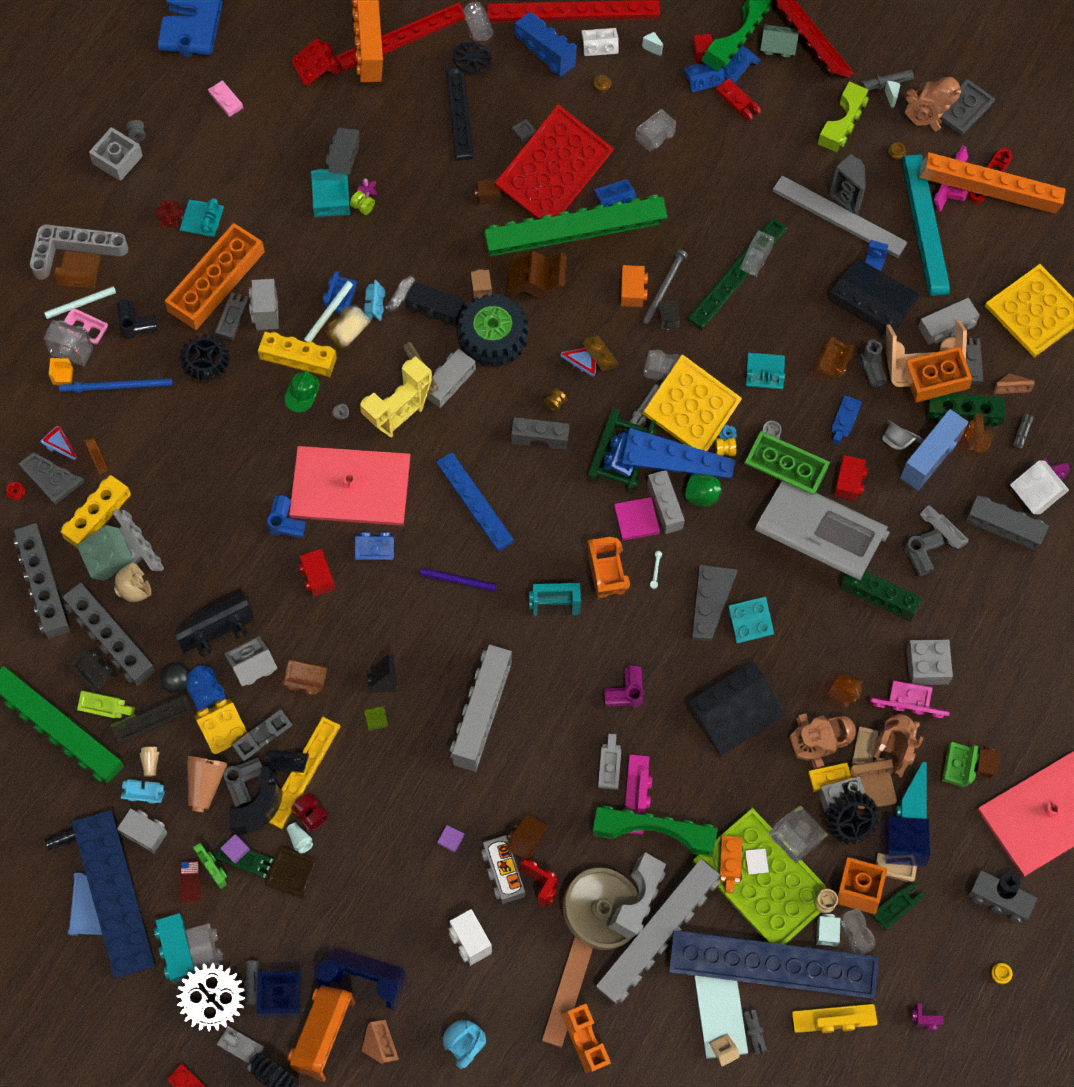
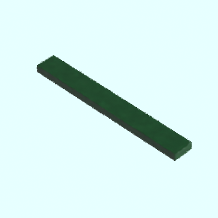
M772 218L691 313L687 321L703 330L784 235L788 227Z

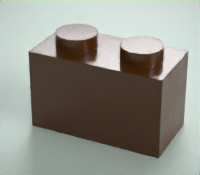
M526 815L522 821L519 820L514 830L512 829L507 837V841H509L507 850L526 860L530 859L542 842L548 825Z

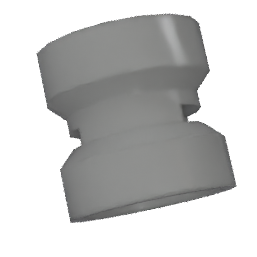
M768 421L764 424L762 432L779 439L782 428L778 422Z

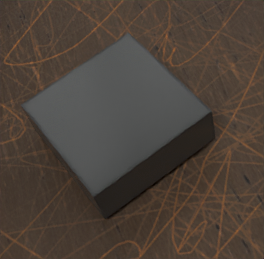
M527 119L512 127L513 133L522 143L530 139L536 132Z

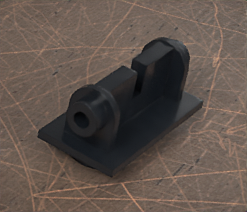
M270 751L266 753L265 758L269 761V768L271 770L304 773L309 754Z

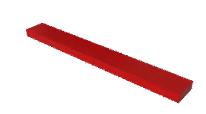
M458 2L382 35V53L384 55L467 18V14ZM356 47L335 56L339 60V65L343 72L356 67Z

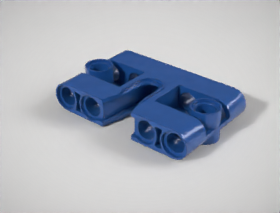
M167 0V3L170 5L169 11L185 16L163 17L158 40L159 51H179L184 57L192 56L194 53L212 56L223 0Z

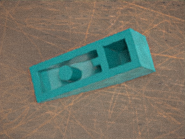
M922 762L899 806H896V818H899V824L923 826L926 822L927 762Z

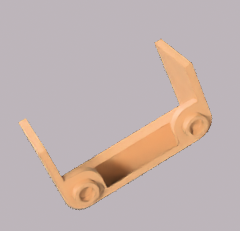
M960 319L956 320L955 337L944 339L941 342L940 351L961 346L966 360L967 330ZM886 325V356L890 379L897 387L910 386L904 371L906 360L936 352L905 354L904 346L896 341L897 336L891 325Z

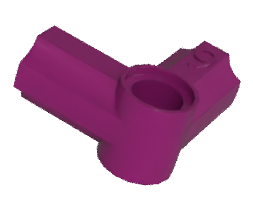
M629 666L624 669L625 688L605 689L606 707L630 706L631 708H638L643 704L641 667ZM638 694L639 697L633 699L630 697V695Z

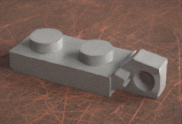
M930 505L921 512L922 518L926 522H930L935 530L941 532L948 539L947 541L951 546L959 549L967 544L969 539L943 514H938Z
M609 734L608 744H603L601 748L598 788L618 790L621 746L616 745L617 734Z

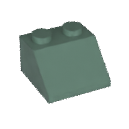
M764 24L760 51H764L763 53L767 55L781 53L783 57L795 55L798 40L797 29Z

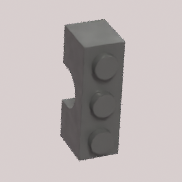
M514 417L511 444L530 446L532 441H543L549 445V448L567 450L570 424Z
M280 709L232 744L231 748L243 762L290 728L292 723Z
M981 870L975 878L968 897L972 898V901L976 904H984L991 907V910L997 914L1003 913L1009 916V919L1015 923L1024 924L1029 919L1038 898L1018 889L1012 899H1004L997 892V885L1000 879Z

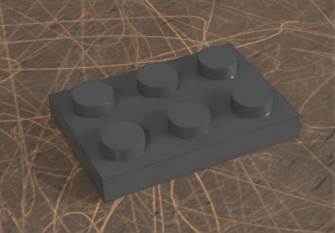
M968 79L960 86L961 94L958 100L940 117L943 123L961 136L995 101L994 97Z

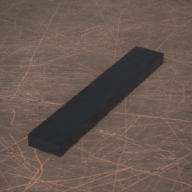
M459 67L446 68L456 161L474 159L464 71Z

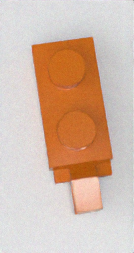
M721 837L720 878L722 882H725V893L733 894L734 883H739L741 877L742 837Z

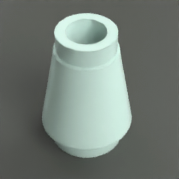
M296 822L287 827L288 834L296 851L305 853L312 848V838Z

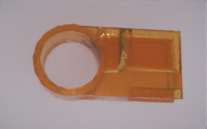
M94 437L85 439L84 441L99 475L109 472Z

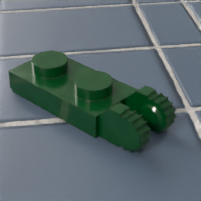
M916 882L899 891L878 908L876 915L871 914L884 931L914 908L916 903L926 896L923 891L916 895L913 900L909 897L908 893L913 891L918 885Z

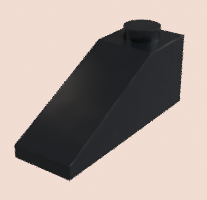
M388 654L371 667V674H368V686H372L373 693L396 692V670L393 654Z

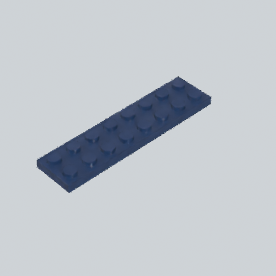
M112 810L72 821L114 979L155 967Z

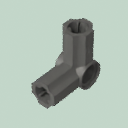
M874 339L868 341L864 352L858 355V361L861 369L865 370L871 387L877 388L885 384L887 379L881 366L880 354L883 347L881 342H877Z
M938 530L920 536H912L904 546V553L910 558L918 576H924L934 570L927 551L944 545L943 536ZM911 544L917 546L918 550H914Z
M259 758L236 767H228L224 771L225 784L236 808H242L252 802L245 782L261 776L262 765ZM234 773L239 776L235 781L228 780L230 774Z

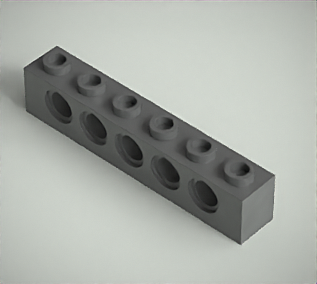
M37 523L14 530L16 537L13 538L16 549L19 548L21 554H18L21 566L24 565L26 571H23L25 581L30 582L31 588H28L31 599H35L36 602L33 608L36 616H40L41 622L38 623L41 633H45L47 638L50 639L71 632ZM34 545L32 549L26 550L28 546ZM34 562H39L37 566L31 567ZM39 579H44L42 583H36ZM44 596H50L48 600L41 601ZM49 613H55L53 617L46 618Z
M79 583L62 597L65 601L64 608L70 614L74 613L77 616L75 618L77 623L82 628L85 626L89 630L87 634L93 641L97 640L101 644L99 646L101 651L105 655L110 654L113 658L111 662L117 669L120 667L125 672L123 676L129 683L134 682L138 686L156 672L150 661L82 583ZM84 605L88 606L87 609L83 611L79 610L80 607ZM94 619H100L97 624H91ZM112 633L109 638H103L104 634ZM117 647H124L122 651L115 652ZM129 661H136L134 665L127 666V663Z

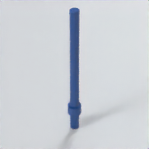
M172 378L82 383L81 381L74 382V384H60L59 391L83 393V391L161 387L173 386Z

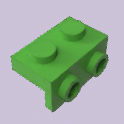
M950 742L948 744L942 781L961 787H966L973 783L976 777L974 768L979 759L978 746L967 747Z

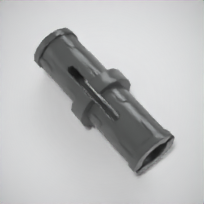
M258 961L245 962L246 980H244V986H246L247 1005L259 1004L258 986L261 984L258 979Z
M754 1009L751 1010L752 1019L749 1011L743 1014L749 1031H747V1034L751 1037L754 1054H760L758 1045H760L762 1053L768 1050L762 1035L764 1032L763 1027H760L757 1011Z

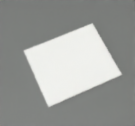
M766 849L745 851L749 874L769 872Z

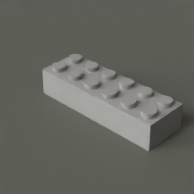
M489 645L487 651L483 650L481 668H477L474 678L476 679L475 686L470 688L468 696L470 697L469 705L465 704L463 709V723L459 722L457 727V741L453 740L450 748V758H453V765L474 772L477 770L512 665V651Z

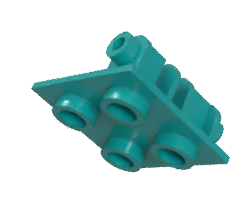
M214 198L208 201V203L189 199L180 231L215 237L224 206L219 205L218 201Z
M748 353L746 386L783 390L785 356Z
M766 596L728 605V616L732 620L737 643L774 634Z

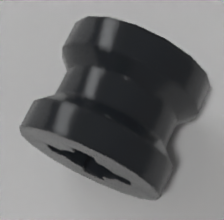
M1004 873L997 885L998 891L1005 896L1013 895L1020 887V879L1015 873Z

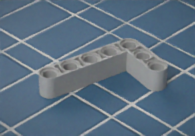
M43 225L37 232L30 267L34 276L42 280L46 279L50 274L55 249L124 256L128 252V244L125 236L121 233Z

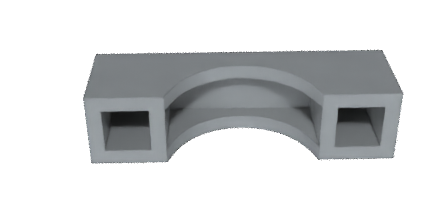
M646 852L637 858L631 877L635 880L638 887V899L634 905H622L616 909L608 928L628 939L639 935L644 926L642 924L643 918L647 917L651 909L649 904L658 893V889H656L658 882L660 883L665 876V863Z

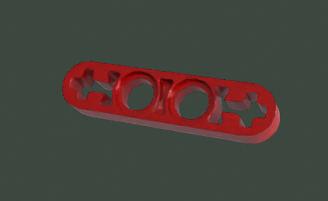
M1006 148L1000 149L986 168L997 167L1001 172H1004L1012 160V152ZM1006 156L1007 158H1005V159L1003 160V162L1001 163V162H1000L1001 157ZM971 191L969 194V200L973 204H981L987 197L982 194L976 197L977 193Z

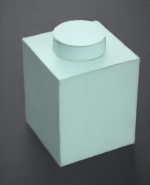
M823 914L817 920L816 945L837 947L840 941V918H835L833 914Z

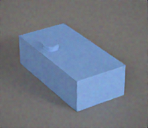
M949 409L907 461L900 478L919 491L946 456L956 447L958 441L962 438L968 421Z

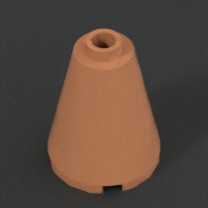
M188 756V806H192V811L204 813V809H209L224 771L227 768V763Z

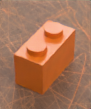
M623 265L621 306L643 307V300H647V289H644V284L648 282V273H644L645 266Z

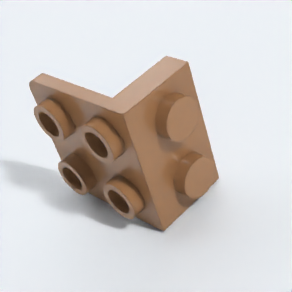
M879 758L874 760L873 763L866 764L865 761H862L852 766L850 770L851 777H860L865 793L875 801L878 807L894 805L897 802L890 774L893 769L892 759L885 760V758ZM857 806L858 809L865 810V807Z

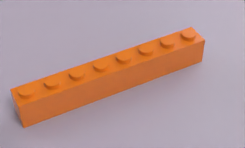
M930 152L921 163L919 178L1054 214L1064 204L1065 188Z

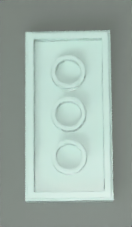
M694 976L706 1059L716 1058L709 1043L726 1034L730 1036L738 1048L739 1055L748 1054L737 981Z

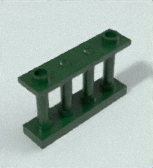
M612 408L588 474V481L596 483L597 477H604L629 485L627 494L631 495L633 489L636 490L640 479L637 477L641 468L633 467V475L631 478L604 470V467H601L605 456L610 452L608 450L609 444L613 437L616 436L614 434L615 428H632L655 436L658 429L655 428V421H652L650 427L646 428L622 420V417H619L620 410Z

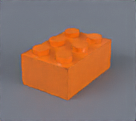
M961 346L906 360L904 371L915 402L970 389L972 376Z

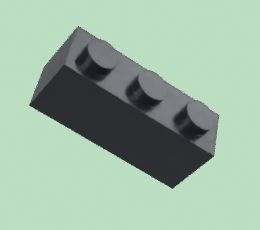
M415 281L405 298L406 308L409 311L424 314L429 319L440 320L446 325L457 326L460 313L465 309V300Z

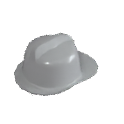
M887 420L889 426L882 439L890 447L901 450L907 448L914 441L923 443L924 439Z

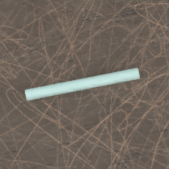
M347 281L304 338L305 341L311 342L352 288L353 284Z
M113 286L44 313L46 318L49 319L73 308H78L113 295L116 291Z

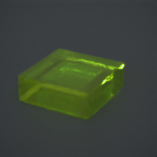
M384 706L364 711L369 731L388 727Z

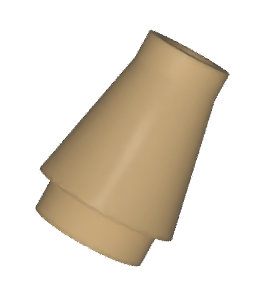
M143 747L139 755L144 776H156L159 758L157 747Z

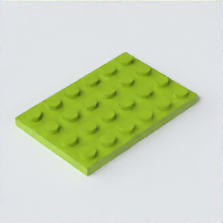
M752 808L716 839L713 858L698 855L693 862L697 864L702 859L720 874L721 837H742L741 877L739 883H734L733 894L725 893V882H722L719 877L720 884L717 888L766 942L786 945L821 913L815 906V900L822 890L828 888ZM766 849L769 872L749 874L745 851Z

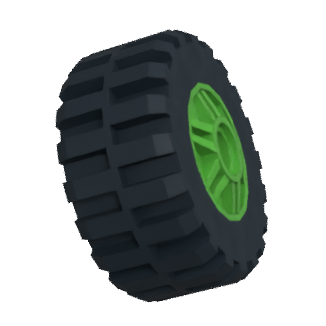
M486 294L483 295V298H474L473 303L468 302L465 305V310L461 311L460 319H458V340L461 350H464L466 355L472 357L476 364L481 362V366L485 367L487 365L498 367V364L505 366L508 365V361H515L517 354L521 355L524 347L527 345L528 319L522 307H518V303L515 300L510 301L509 297L505 295L499 297V294H494V296Z

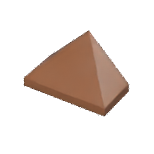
M1009 373L997 382L994 394L1031 392L1035 382L1034 380Z
M386 1020L368 1023L362 1052L381 1064L399 1060Z

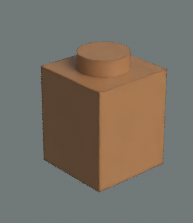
M479 269L471 272L473 298L479 297L480 299L486 294L492 296L489 270Z

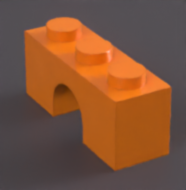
M587 1004L561 1014L585 1073L611 1064L603 1043L600 1044L594 1036L592 1030L594 1021Z

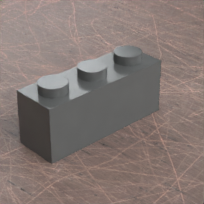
M338 128L337 133L333 134L329 154L326 156V165H329V172L350 175L359 147V130Z

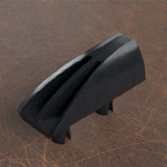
M239 588L195 613L176 631L175 636L183 653L197 648L199 655L205 657L204 648L209 654L212 651L207 642L231 631L235 634L236 639H240L239 631L246 637L247 631L244 625L255 619L245 596Z

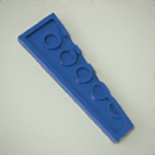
M630 428L627 432L620 465L653 468L654 470H669L676 473L684 472L691 475L701 473L730 480L736 460Z

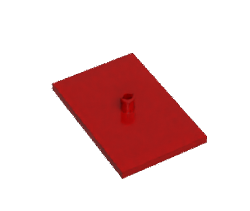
M558 104L494 185L537 220L541 219V216L544 215L559 216V213L566 211L614 148Z

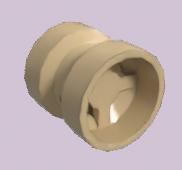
M831 889L822 890L815 900L817 910L824 914L832 912L838 903V896Z

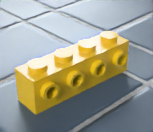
M264 332L258 349L261 360L303 371L306 370L327 377L331 376L337 359L336 350L329 346H319L310 341H299L294 337H284L275 332Z

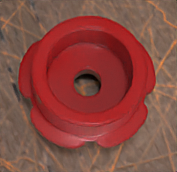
M11 482L7 486L6 495L10 499L19 500L25 494V488L22 487L21 483Z

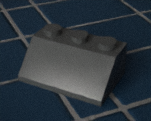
M850 154L836 167L829 196L844 209L858 215L866 188L865 165L859 158Z

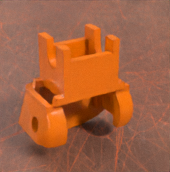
M614 537L587 540L588 558L598 598L607 597L611 594H624L630 588L629 576H624L619 555L623 547L620 540ZM615 551L614 557L596 558L597 553Z

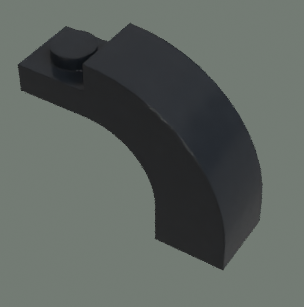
M269 767L261 768V788L256 800L246 807L230 810L229 829L237 836L249 834L264 827L271 821L280 807L283 791L277 786L278 779L276 773Z

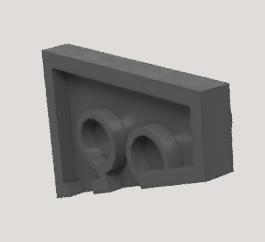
M34 452L19 463L20 468L54 505L85 482L82 477L58 467L53 462Z

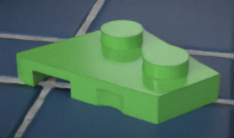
M201 843L193 847L220 889L227 885L225 881L227 875L221 867L217 869L214 864L216 859L210 851L206 852Z

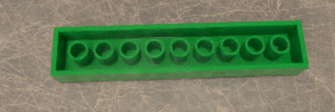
M651 195L646 200L641 201L640 198L629 200L630 203L625 204L619 201L612 203V206L609 207L598 205L592 210L581 208L576 210V213L571 214L569 211H565L555 217L544 215L539 220L528 218L524 219L523 223L516 224V221L505 223V226L501 227L491 225L484 230L483 234L486 256H498L662 225L668 218L663 196Z

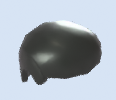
M171 663L161 670L159 678L161 686L166 691L176 693L182 691L187 686L189 675L188 670L183 665Z

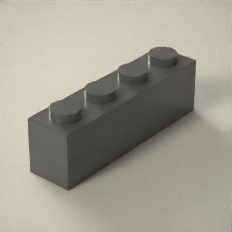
M977 495L966 520L970 524L1036 552L1041 546L1049 527L1042 520L1030 518L1023 512H1016L1004 504H997L988 497H981Z

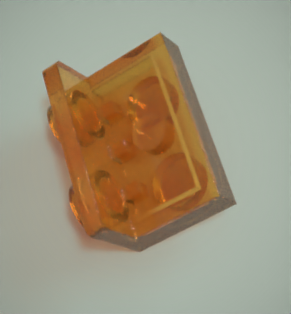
M829 337L815 369L832 380L843 376L847 371V363L853 356L852 351L855 345L851 343L846 346L834 337Z
M975 414L973 420H970L969 429H966V440H969V450L984 452L989 449L995 437V432L984 431L983 414Z
M289 659L286 676L282 684L287 685V689L290 690L301 688L306 689V693L317 695L318 692L324 690L328 667Z

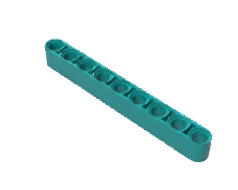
M922 154L905 155L902 158V166L929 296L948 295L950 290L929 184L928 180L919 178L923 156Z

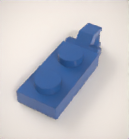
M844 396L832 426L831 432L836 433L833 444L840 445L842 437L850 435L862 401Z

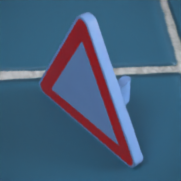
M586 348L561 353L560 356L573 364V367H578L581 369V372L584 371L591 376H595L596 362Z
M56 426L40 441L51 452L55 450L73 460L77 458L59 426Z

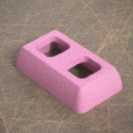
M73 308L61 324V328L97 345L106 332L108 324ZM75 321L84 323L79 332L71 329ZM92 328L100 330L96 339L87 336Z

